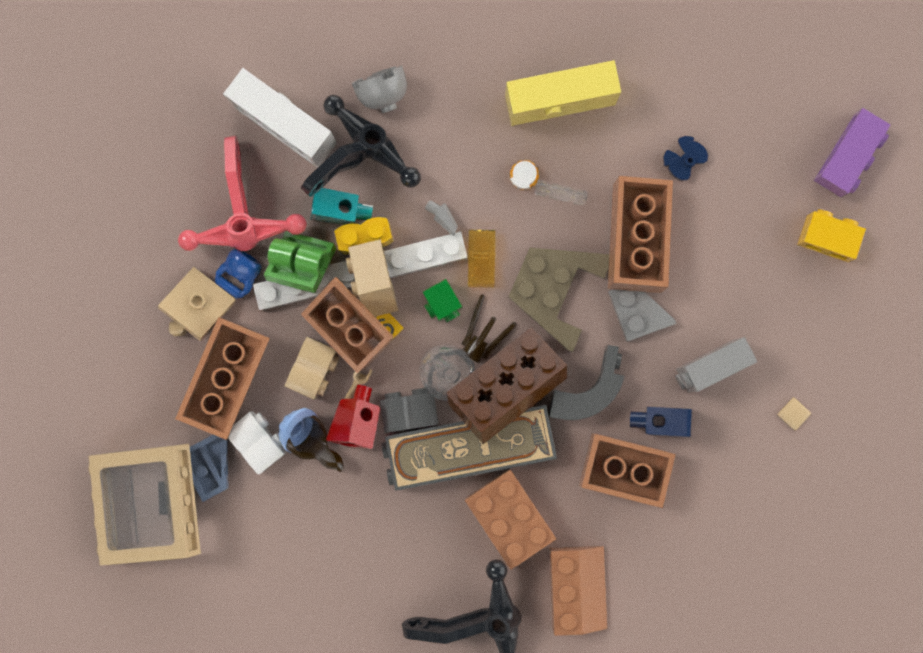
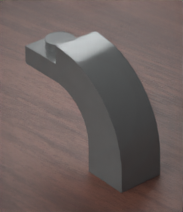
M605 346L599 378L589 390L579 394L553 390L548 416L563 420H579L591 417L605 409L617 396L625 377L614 374L615 369L619 370L622 360V354L618 353L619 347Z

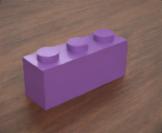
M864 108L859 110L852 117L814 181L839 197H843L849 192L851 194L854 193L861 182L858 178L863 170L867 171L875 160V157L872 156L876 148L880 149L887 141L889 135L886 132L890 124Z

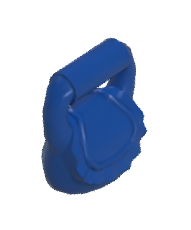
M234 248L228 254L226 261L217 269L215 283L235 299L243 298L251 291L254 279L260 274L261 263L248 253ZM227 272L228 275L233 276L240 283L242 282L244 284L243 291L223 278L222 274Z

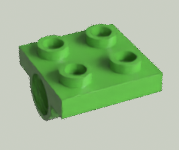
M285 231L282 239L275 238L269 247V265L264 276L270 282L316 293L336 251L335 244L300 234L293 235Z

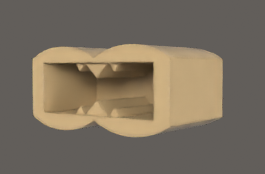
M306 337L287 378L285 387L314 400L317 399L318 395L323 397L329 384L325 380L329 370L335 371L340 357L336 356L337 352L333 347Z

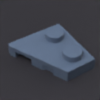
M211 435L189 447L193 485L202 502L228 489V439L225 440L216 435Z

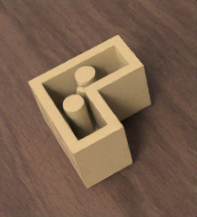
M381 240L348 247L350 258H346V264L349 274H354L355 281L351 282L353 295L374 317L399 311Z

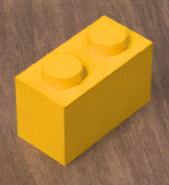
M818 209L817 212L813 211L807 215L797 245L845 262H850L857 258L866 228L858 226L859 223L855 220L848 218L839 220L833 217V213Z

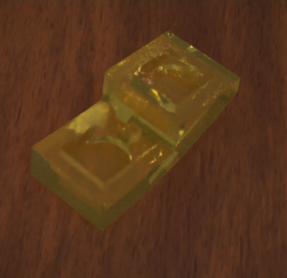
M469 230L468 287H495L496 230Z

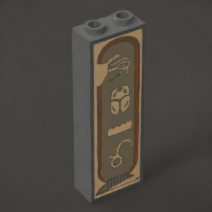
M546 405L529 408L485 444L480 442L463 421L385 436L386 442L381 443L384 459L389 458L391 469L386 470L389 485H394L395 491L557 459Z

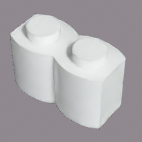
M251 411L233 425L228 439L259 475L285 455L286 451L279 440V435L277 433L272 435L266 428L269 423L260 412L255 414Z

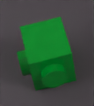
M447 279L423 291V295L428 301L424 307L431 319L437 317L439 322L445 320L448 323L460 316L458 311L463 309Z

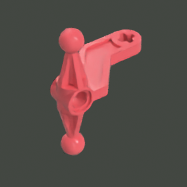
M230 136L224 138L225 174L234 215L225 224L198 234L193 230L181 232L178 237V244L185 251H192L199 244L230 246L231 248L235 247L239 251H248L254 248L259 241L285 231L293 235H299L306 230L307 222L300 214H292L286 220L256 219L249 216L242 181L240 146L237 136Z

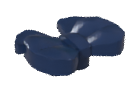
M683 136L678 139V144L685 153L682 157L670 150H666L663 156L664 166H668L670 174L681 182L687 181L690 178L691 168L695 164H704L708 161L709 155L706 148L697 141H694V137Z

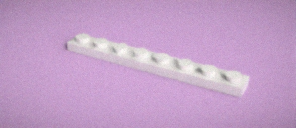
M461 232L455 233L454 236L449 234L384 251L390 278L468 259ZM346 261L331 264L328 266L316 293L270 281L253 284L258 308L260 311L317 297L335 277L347 289H350L351 282L355 281L354 274H349Z

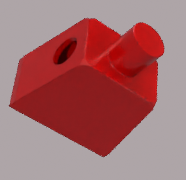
M357 385L353 399H341L339 401L326 441L349 448H373L380 407L369 403L372 388Z

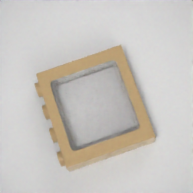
M189 444L89 456V473L92 484L91 498L94 504V526L97 533V554L100 566L182 559L201 554Z

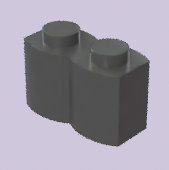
M428 388L412 390V395L404 397L401 396V392L385 394V400H380L384 433L439 424L434 392L428 393Z

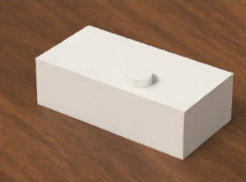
M244 68L241 69L223 93L234 108L317 168L337 144L330 130L292 104L286 96L280 92L277 93Z

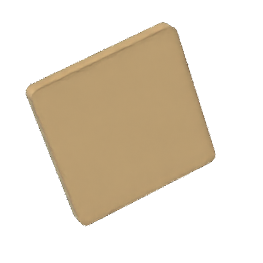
M793 397L777 415L796 431L811 415V412Z

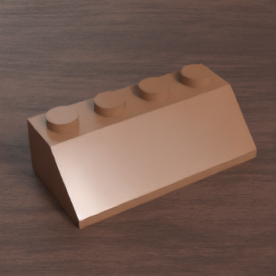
M218 317L175 419L227 440L270 338Z

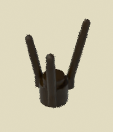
M483 294L479 297L467 334L461 343L464 346L461 353L477 363L482 358L487 359L491 351L517 326L516 322H512L486 348L488 343L484 340L496 321V318L492 317L479 338L475 335L472 338L485 299Z

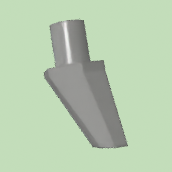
M430 200L425 210L434 214V220L454 236L458 226L447 205L444 203L440 206Z

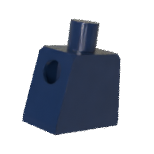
M647 407V412L631 411L630 428H646V434L691 437L692 409ZM663 416L665 418V425H654V417Z

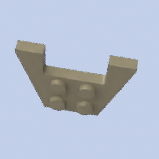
M529 248L508 298L562 344L566 350L573 352L582 330L558 320V313L577 269L604 279L609 269V254Z

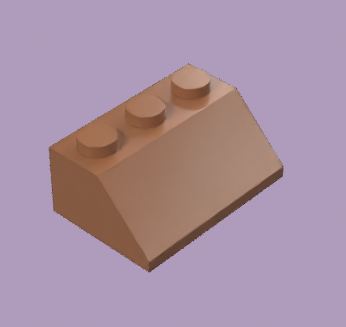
M337 277L324 288L301 314L357 373L370 365L394 337Z
M604 546L549 548L552 630L554 635H583L607 629Z

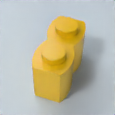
M384 217L368 219L361 225L346 224L334 231L338 249L345 255H350L348 247L381 240L382 246L386 247L394 241L389 221Z

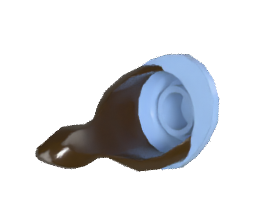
M302 408L291 412L283 418V421L279 424V440L284 450L301 459H317L327 469H333L338 472L343 471L342 457L337 452L329 449L326 441V428L315 412L308 408Z

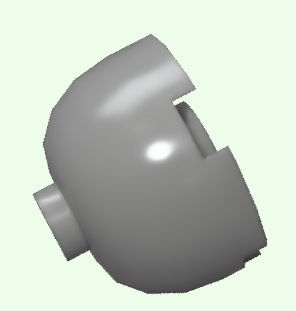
M402 65L397 68L394 66L372 73L373 75L367 77L366 80L360 78L352 82L358 100L367 108L381 109L382 113L396 109V103L404 97L407 90V80Z

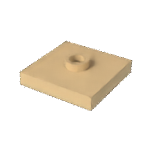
M193 267L158 305V309L199 341H202L215 326L218 317L222 318L234 305L236 299Z

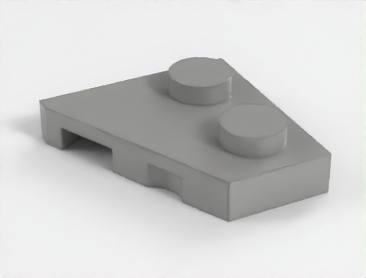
M615 289L608 291L626 342L676 324L675 319L646 292Z

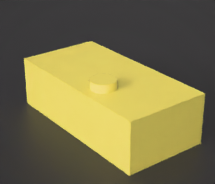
M615 60L508 81L506 82L505 98L511 126L614 106L621 94Z

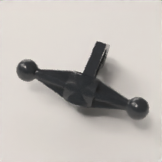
M330 95L326 97L323 103L324 110L331 116L339 117L354 143L339 147L306 178L301 189L309 197L319 192L338 173L356 168L366 158H371L400 174V180L407 188H414L420 183L421 174L418 169L405 165L381 126L373 124L345 109L344 101L340 96ZM368 138H375L378 140V143L372 145L367 143L366 140Z
M495 559L490 561L486 567V574L493 581L489 608H482L446 620L427 617L409 618L402 623L403 637L410 640L448 644L487 632L495 640L500 653H516L519 634L518 626L522 622V616L519 609L513 605L503 580L508 572L506 564L502 560Z

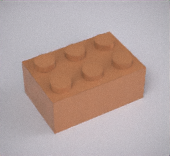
M592 433L579 486L663 508L676 454Z
M510 468L465 497V502L510 570L556 540L555 535Z

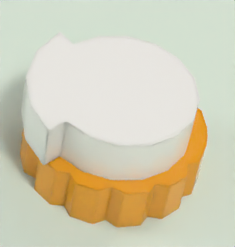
M520 160L510 170V181L514 187L520 190H529L537 184L539 170L533 162Z

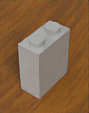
M738 338L676 368L678 374L675 377L682 390L699 392L757 363V360L746 338Z

